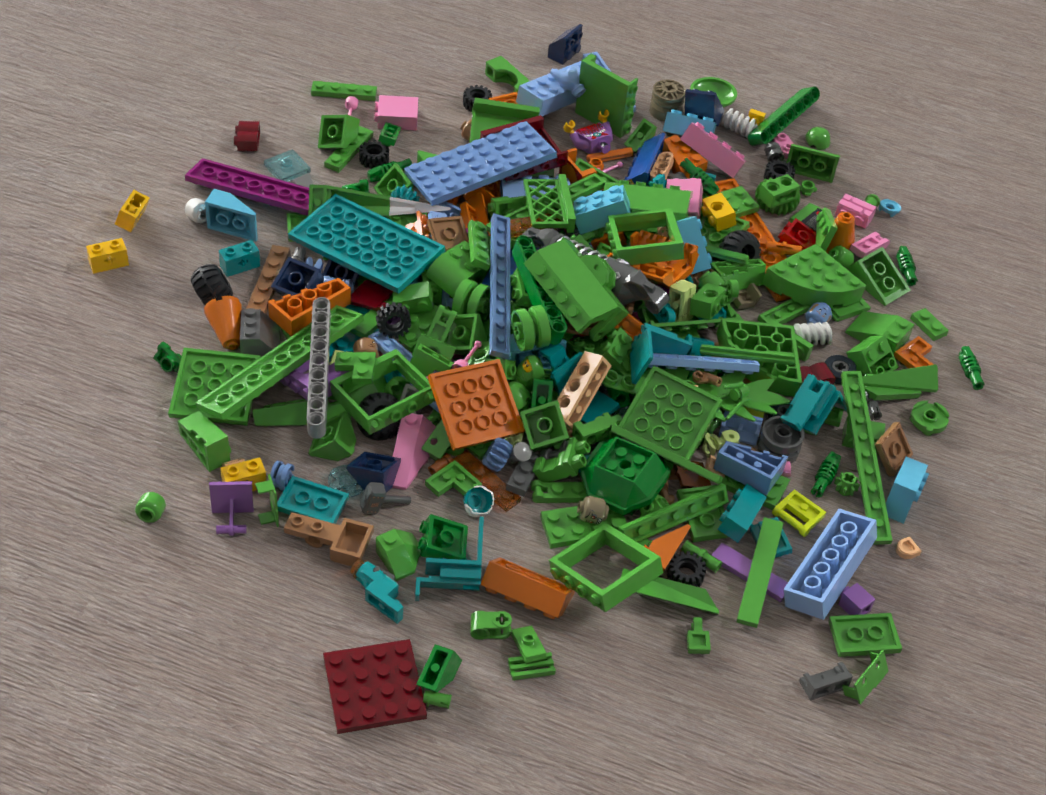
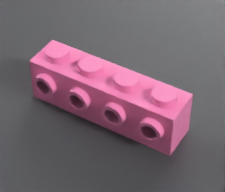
M692 122L680 140L734 178L746 162L744 160L745 156L738 151L736 153L733 152L728 143L718 141V136L711 131L707 133L704 130L705 127L699 122H696V124Z

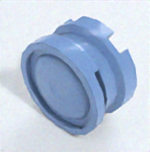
M279 460L274 463L270 475L275 489L279 488L280 491H284L291 477L294 476L292 474V471H294L293 464H284Z

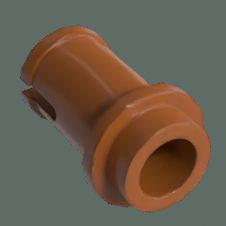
M445 453L441 460H436L428 467V471L431 475L435 474L450 464L453 458L448 453Z

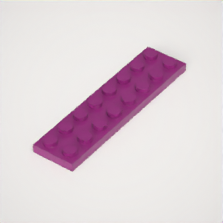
M204 158L185 174V181L225 191L239 197L308 216V187Z

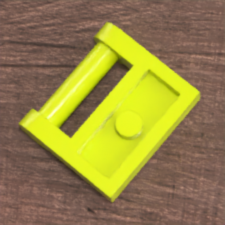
M794 489L776 505L772 514L775 517L782 518L797 529L800 535L806 537L810 530L825 517L826 511ZM784 509H787L790 512H792L798 518L803 520L806 524L803 525L797 519H795L790 514L785 512Z

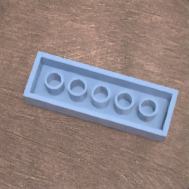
M581 61L559 69V71H567L572 66L577 69L578 75H580ZM549 73L519 85L516 103L540 107L539 116H544L575 103L577 98L571 94L572 91L563 89L559 82Z
M838 509L784 588L785 607L824 620L877 538V521Z

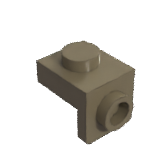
M750 283L746 290H739V296L733 302L738 309L752 308L757 304L762 294L754 283Z

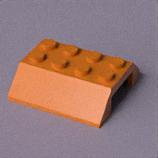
M641 230L640 233L635 231L630 236L631 246L671 242L668 237L658 234L653 236V233ZM685 243L684 259L630 266L641 270L651 283L670 289L672 284L681 279L685 280L693 272L699 256L698 246ZM610 252V253L607 255V257H612V258H613L612 252Z

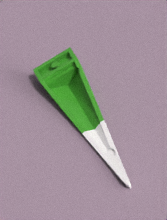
M309 185L308 216L335 194L381 216L415 214L418 210L421 213L451 210L450 207L432 206L428 203L335 186Z

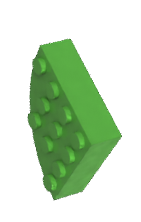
M817 244L768 267L762 282L773 292L779 295L783 293L792 297L791 300L797 303L812 306L816 302H824L830 308L833 305L841 304V306H847L859 302L866 288V285Z
M721 319L716 332L719 346L795 355L794 365L758 362L760 364L759 372H753V374H746L745 376L751 382L773 378L774 382L768 388V391L794 397L802 385L794 326Z

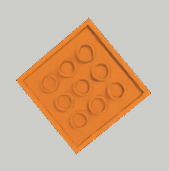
M500 359L432 373L427 376L453 451L494 441L499 437L503 439L525 432Z

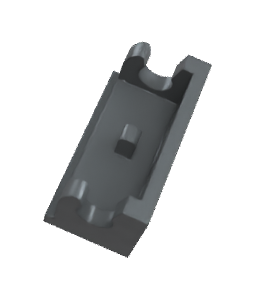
M843 662L837 663L838 666L811 676L809 673L803 674L804 677H801L799 682L810 701L842 691L843 685H850L853 676L849 673Z

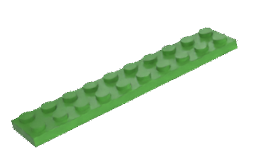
M338 305L331 309L330 345L363 322V314ZM312 323L196 402L197 408L224 420L258 397L269 387L274 386L279 380L288 376L296 368L302 366L303 363L310 359Z

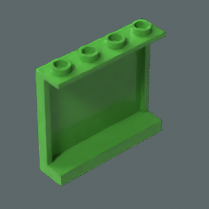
M591 53L581 60L579 83L584 85L586 91L576 99L575 113L594 124L599 122L602 124L603 122L598 119V114L601 111V114L604 115L605 110H608L607 122H610L612 134L621 138L628 134L632 128L631 122L636 103L635 96L638 90V78L631 82L596 64V56Z
M475 98L469 143L479 140L480 133L483 130L539 116L540 107Z

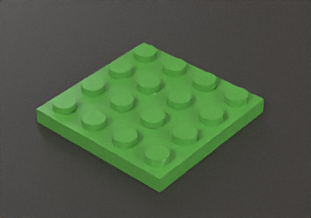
M184 348L168 412L169 417L183 419L200 411L211 422L248 426L253 400L224 420L199 410L196 402L257 361L261 356Z
M653 365L618 426L690 461L721 407L723 400ZM663 457V459H665V460H667V461H669V462H671V463H673V464H675V465H677V466H679V467L685 469L684 467H682V466H680V465H678V464H676V463H674V462H672V461H670V460H668V459H666V458Z

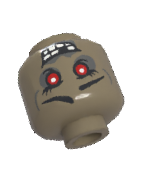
M586 496L583 501H579L577 513H580V518L583 522L600 524L608 516L609 506L606 505L604 499Z

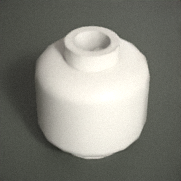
M198 198L188 201L185 206L186 216L196 223L206 222L205 201Z

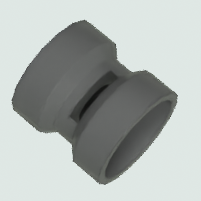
M771 142L766 145L764 151L768 162H772V160L777 162L778 159L781 162L784 160L783 152L778 143Z

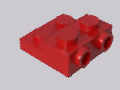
M797 218L792 223L789 221L778 235L779 243L787 242L790 245L802 246V250L816 244V232Z

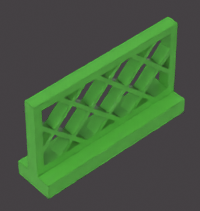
M559 174L558 179H523L532 227L566 228L567 233H574L576 216L566 174ZM528 185H534V186H536L537 188L533 189V188L529 187ZM547 185H554L555 187L550 189ZM540 190H543V191H545V192H547V193H546V194H542V193H540L539 191H540ZM535 195V196H537L539 199H538V200H535V199L532 198V196ZM552 195V196L556 197V199L553 200V199L549 198V196ZM546 201L549 204L546 206L541 202ZM537 206V207L541 208L542 210L537 211V210H535L534 208ZM553 206H555V207L558 208L559 210H558V211H555V210H553V209H551V208H552ZM548 212L549 214H551V216L548 217L544 215V213ZM557 217L562 221H555L554 219ZM541 218L544 221L536 222V219Z

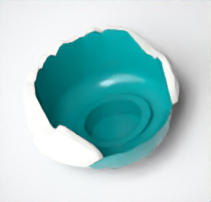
M475 486L468 490L463 499L466 512L475 518L483 517L490 513L494 505L493 493L484 486Z

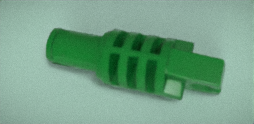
M408 158L400 162L392 161L382 164V166L379 165L367 171L368 180L370 182L380 181L394 163H397L404 171V168L410 166L412 161Z
M685 158V161L680 163V166L690 175V179H701L703 191L709 196L719 192V187L701 167H696L688 158Z
M900 246L896 258L901 274L905 276L908 286H914L918 282L915 275V263L908 248Z
M962 346L959 352L960 364L965 376L971 380L973 389L980 390L985 383L981 377L979 363L970 347Z
M831 451L825 460L822 461L815 476L816 482L811 489L812 495H815L817 491L816 497H822L826 487L832 483L841 460L839 454Z

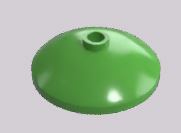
M699 78L690 86V90L698 89L700 91L715 92L722 107L731 105L737 98L736 88L731 83L720 78Z

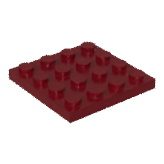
M410 639L323 653L337 734L427 719L422 689L416 685L419 676Z

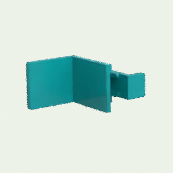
M647 323L641 325L642 333L634 336V341L631 344L632 383L637 384L653 360V353L687 355L693 346L692 335L687 334L685 339L677 337V334ZM659 365V366H658V367H661V368H663V369H666V366H662V365Z
M550 344L540 349V354L549 360L552 370L550 377L553 380L555 391L560 396L583 353L579 352L569 359L564 346ZM597 391L581 422L585 424L594 421L596 417L602 416L606 412L612 414L620 408V405L602 392Z
M808 374L791 401L788 410L780 419L783 424L789 425L799 432L803 428L816 435L833 406L844 409L847 412L846 402L842 393L836 390V387L830 384V382L819 381L815 375Z
M480 516L477 560L426 558L425 575L440 576H429V578L416 577L415 601H419L420 588L480 591L484 517Z

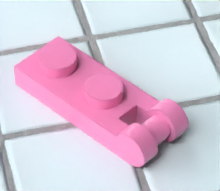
M874 232L853 243L849 250L855 253L857 257L863 258L882 246L884 249L887 248L890 240L882 238L879 233Z

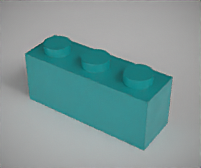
M746 484L743 490L739 488L732 497L733 499L719 518V521L722 523L718 530L737 543L747 532L767 498L749 484Z

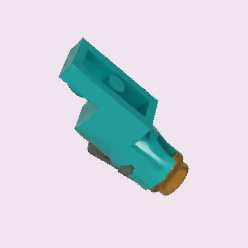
M357 560L352 565L350 573L353 574L354 579L364 586L365 601L398 624L403 619V606L396 599L399 585L394 581L395 576L369 561Z

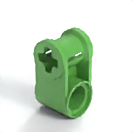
M475 611L471 614V637L478 640L506 639L511 635L512 629L510 625L512 617L505 611Z

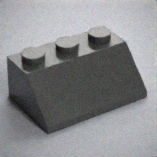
M253 308L241 310V354L260 355L262 357L280 345V326L269 318L266 313L261 309L255 310Z

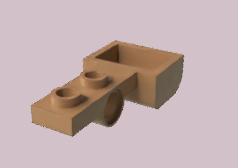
M291 512L284 526V533L305 538L306 543L312 547L319 548L323 544L330 545V559L333 562L352 567L360 564L374 532V525L344 518L342 524L337 525Z

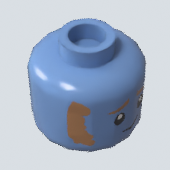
M824 302L814 303L805 314L807 324H815L816 322L821 324L823 322L828 323L832 318L831 308Z

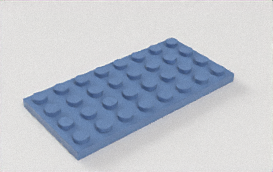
M525 121L510 128H505L501 132L489 134L487 137L458 146L453 150L442 152L440 155L427 158L419 163L411 164L404 168V171L427 201L434 206L557 158V152Z

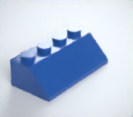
M665 133L644 141L642 148H638L637 157L633 159L632 167L628 171V177L624 179L629 181V184L636 185V182H645L646 186H649L650 172L658 155L663 151Z

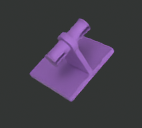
M252 481L209 482L212 513H230L229 525H216V534H229V536H234V534L238 533L246 534V525H234V513L254 512Z

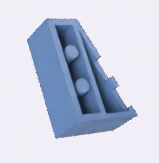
M726 441L717 454L713 469L744 485L749 484L767 496L782 475L788 456L782 455V457L769 455V451L764 450L761 453L751 450L749 446Z

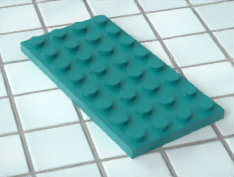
M337 194L333 195L288 233L290 240L398 294L424 272L441 254L446 252L444 245Z

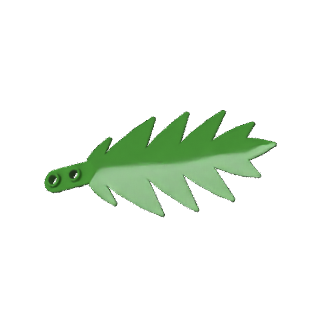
M685 367L664 369V371L692 385H698V388L716 397L731 391V389H724L725 385L737 384L743 381L746 376L742 371L734 370V373H728L721 377L722 383L717 387L712 384H697L693 381V375L687 379L690 370H686ZM648 368L643 373L637 384L632 383L631 375L621 376L617 372L609 370L602 384L609 388L636 395L652 368ZM715 369L714 372H709V371H705V372L711 373V374H713V375H717L719 369ZM773 378L757 380L746 384L750 391L747 397L748 402L744 403L735 415L755 422L756 419L743 406L776 415L777 412L770 406L790 403V400L767 391L774 382ZM727 397L722 399L721 408L731 412L740 401H734ZM719 409L714 418L725 422L726 418Z

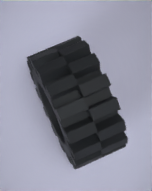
M475 85V87L470 86V88L467 87L463 93V106L466 110L469 109L472 112L474 99L492 98L491 90H488L487 87L483 88L482 85L480 87L478 85Z
M368 140V143L363 142V145L361 144L359 148V161L361 165H364L366 168L369 166V169H372L373 167L389 163V147L381 144L379 141L376 142V140H373V142Z
M780 159L777 162L772 160V162L769 161L766 165L764 179H775L786 174L794 179L796 170L790 162L786 163L785 160L781 162Z
M392 302V305L386 303V307L383 305L380 307L381 311H377L376 322L379 332L383 333V336L386 337L388 335L390 339H392V336H395L396 339L399 334L401 337L404 336V331L406 333L409 332L408 328H411L412 322L405 305L402 307L401 303L398 302V305H396L395 302ZM398 316L401 318L396 324L387 323V319L390 317Z
M683 551L679 555L676 553L669 562L667 578L672 581L700 587L706 574L705 561L702 562L703 558L701 556L696 558V553L693 556L690 555V551H687L685 555ZM689 568L694 572V574L686 575L683 574L679 569Z

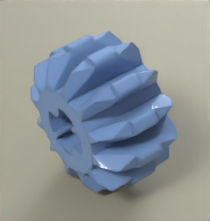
M496 438L488 447L482 464L495 472L500 471L505 463H507L512 453L513 445L505 439Z

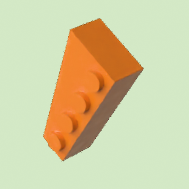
M340 278L318 284L317 288H306L300 290L301 293L293 296L290 294L285 295L283 299L278 301L274 299L269 300L268 310L269 318L290 336H293L312 323V308L315 299L320 297L327 298L330 301V309L336 305L346 307L351 304V288Z

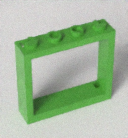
M672 208L608 216V223H605L614 259L621 258L629 262L630 265L684 259V243ZM666 226L671 241L622 247L618 232Z
M397 349L376 358L373 381L398 370L418 392L371 416H368L348 395V393L367 385L353 384V371H349L330 381L332 396L369 434L435 402L429 380Z
M607 523L549 559L550 572L555 580L561 581L568 589L574 590L581 598L587 599L594 607L597 606L604 612H607L663 574L661 557ZM604 545H607L639 566L602 590L575 572L571 567Z

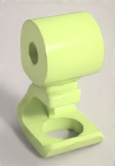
M734 430L723 431L720 438L715 434L706 433L702 450L707 458L710 455L714 456L716 449H721L726 441L738 444L740 436Z

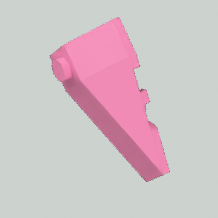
M411 413L401 419L392 456L401 458V463L392 488L406 490L418 475L420 468L428 462L430 456L421 448L436 426L423 415ZM434 438L430 443L435 445L438 440Z

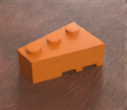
M677 134L664 140L662 152L673 153L674 164L671 170L674 174L682 172L686 178L690 179V175L680 166V163L685 161V158H688L696 167H701L706 172L708 161L680 140Z

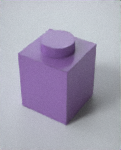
M856 583L851 587L847 586L843 589L838 605L849 615L867 614L871 611L875 598Z

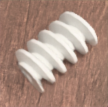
M730 108L724 115L721 125H724L725 128H730L731 131H735L743 137L746 136L748 139L749 133L757 127L755 119L753 118L749 122V116L744 119L743 113L738 116L739 111H735L733 114V108Z
M820 322L815 324L809 323L808 325L806 323L801 325L799 323L794 324L795 333L811 343L812 340L813 344L817 345L819 340L820 344L824 345L826 340L827 344L831 345L832 329L827 322L822 324Z

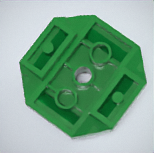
M617 436L607 442H599L587 458L586 467L580 468L586 495L604 499L610 510L622 515L630 513L631 510L650 505L670 478V470L662 456Z

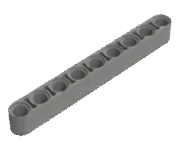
M323 297L315 299L312 308L307 430L308 435L315 439L321 438L326 434L331 309L330 301Z

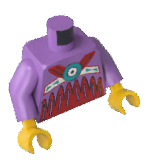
M605 110L604 115L601 114V111L598 114V119L603 122L602 124L599 122L573 130L575 127L573 120H570L569 125L567 122L565 123L563 129L565 132L570 133L569 136L577 149L583 150L588 154L598 152L606 154L610 151V143L613 136L610 122H607L608 110Z

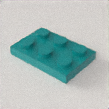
M292 476L277 502V508L279 512L288 515L293 512L336 524L349 499V493Z

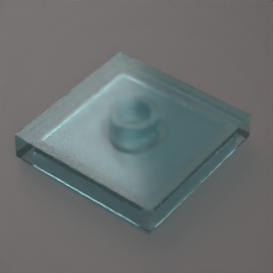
M293 149L264 160V166L275 178L286 182L311 172L308 164Z

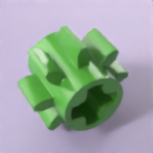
M841 472L840 477L835 479L834 484L837 485L835 490L842 496H853L854 491L859 489L860 484L857 483L859 478L851 472Z

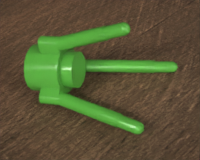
M742 381L737 384L725 385L723 388L731 389V391L718 396L720 399L730 397L734 401H740L726 416V420H729L744 403L748 402L747 397L750 391L748 386Z

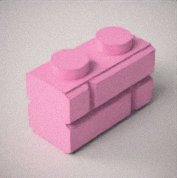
M845 194L838 203L835 216H838L841 212H849L855 218V225L866 229L874 217L876 206Z

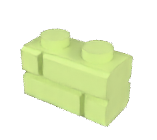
M682 279L672 284L669 290L668 303L676 314L675 322L688 321L693 318V315H690L691 298L696 293V284Z

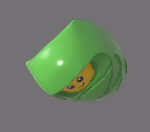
M535 355L526 356L519 366L516 367L515 380L510 382H519L531 392L533 390V378L544 379L545 377L541 359Z

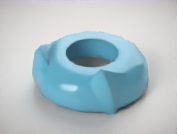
M884 199L879 204V211L883 210L890 214V217H893L900 212L901 206L893 200Z

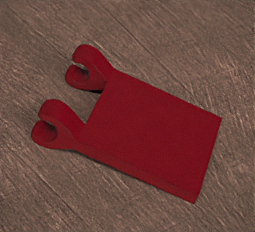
M366 279L351 294V305L381 311L380 307L382 305L386 307L385 301L393 294V291Z

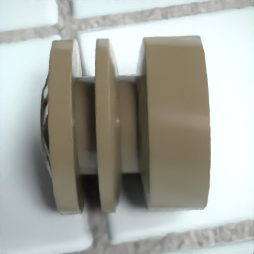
M669 79L656 82L653 85L649 109L650 114L655 119L665 121L667 112H671L672 109L682 112L685 87L681 83Z

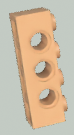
M585 351L557 399L566 428L569 430L573 429V423L581 421L612 366L602 355Z

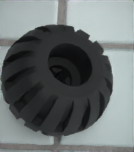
M736 230L728 233L719 245V248L746 254L749 256V259H759L761 257L759 256L761 253L759 241L753 234L745 230Z
M215 264L200 266L192 274V286L204 305L215 298L218 301L222 300V296H233L229 282Z
M377 392L366 396L359 406L368 416H371L399 401L388 393ZM401 419L372 434H369L358 422L357 426L366 437L376 441L391 439L398 434Z

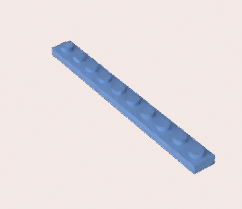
M493 213L491 217L489 355L508 360L510 356V218Z

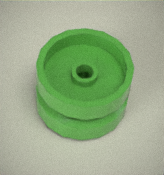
M469 279L463 280L455 292L452 310L458 312L457 314L478 313L482 323H484L490 314V286L485 284L478 285L477 282Z
M542 305L531 306L528 311L525 308L513 310L511 316L512 331L520 351L532 350L534 345L537 348L550 345L551 329L547 313Z

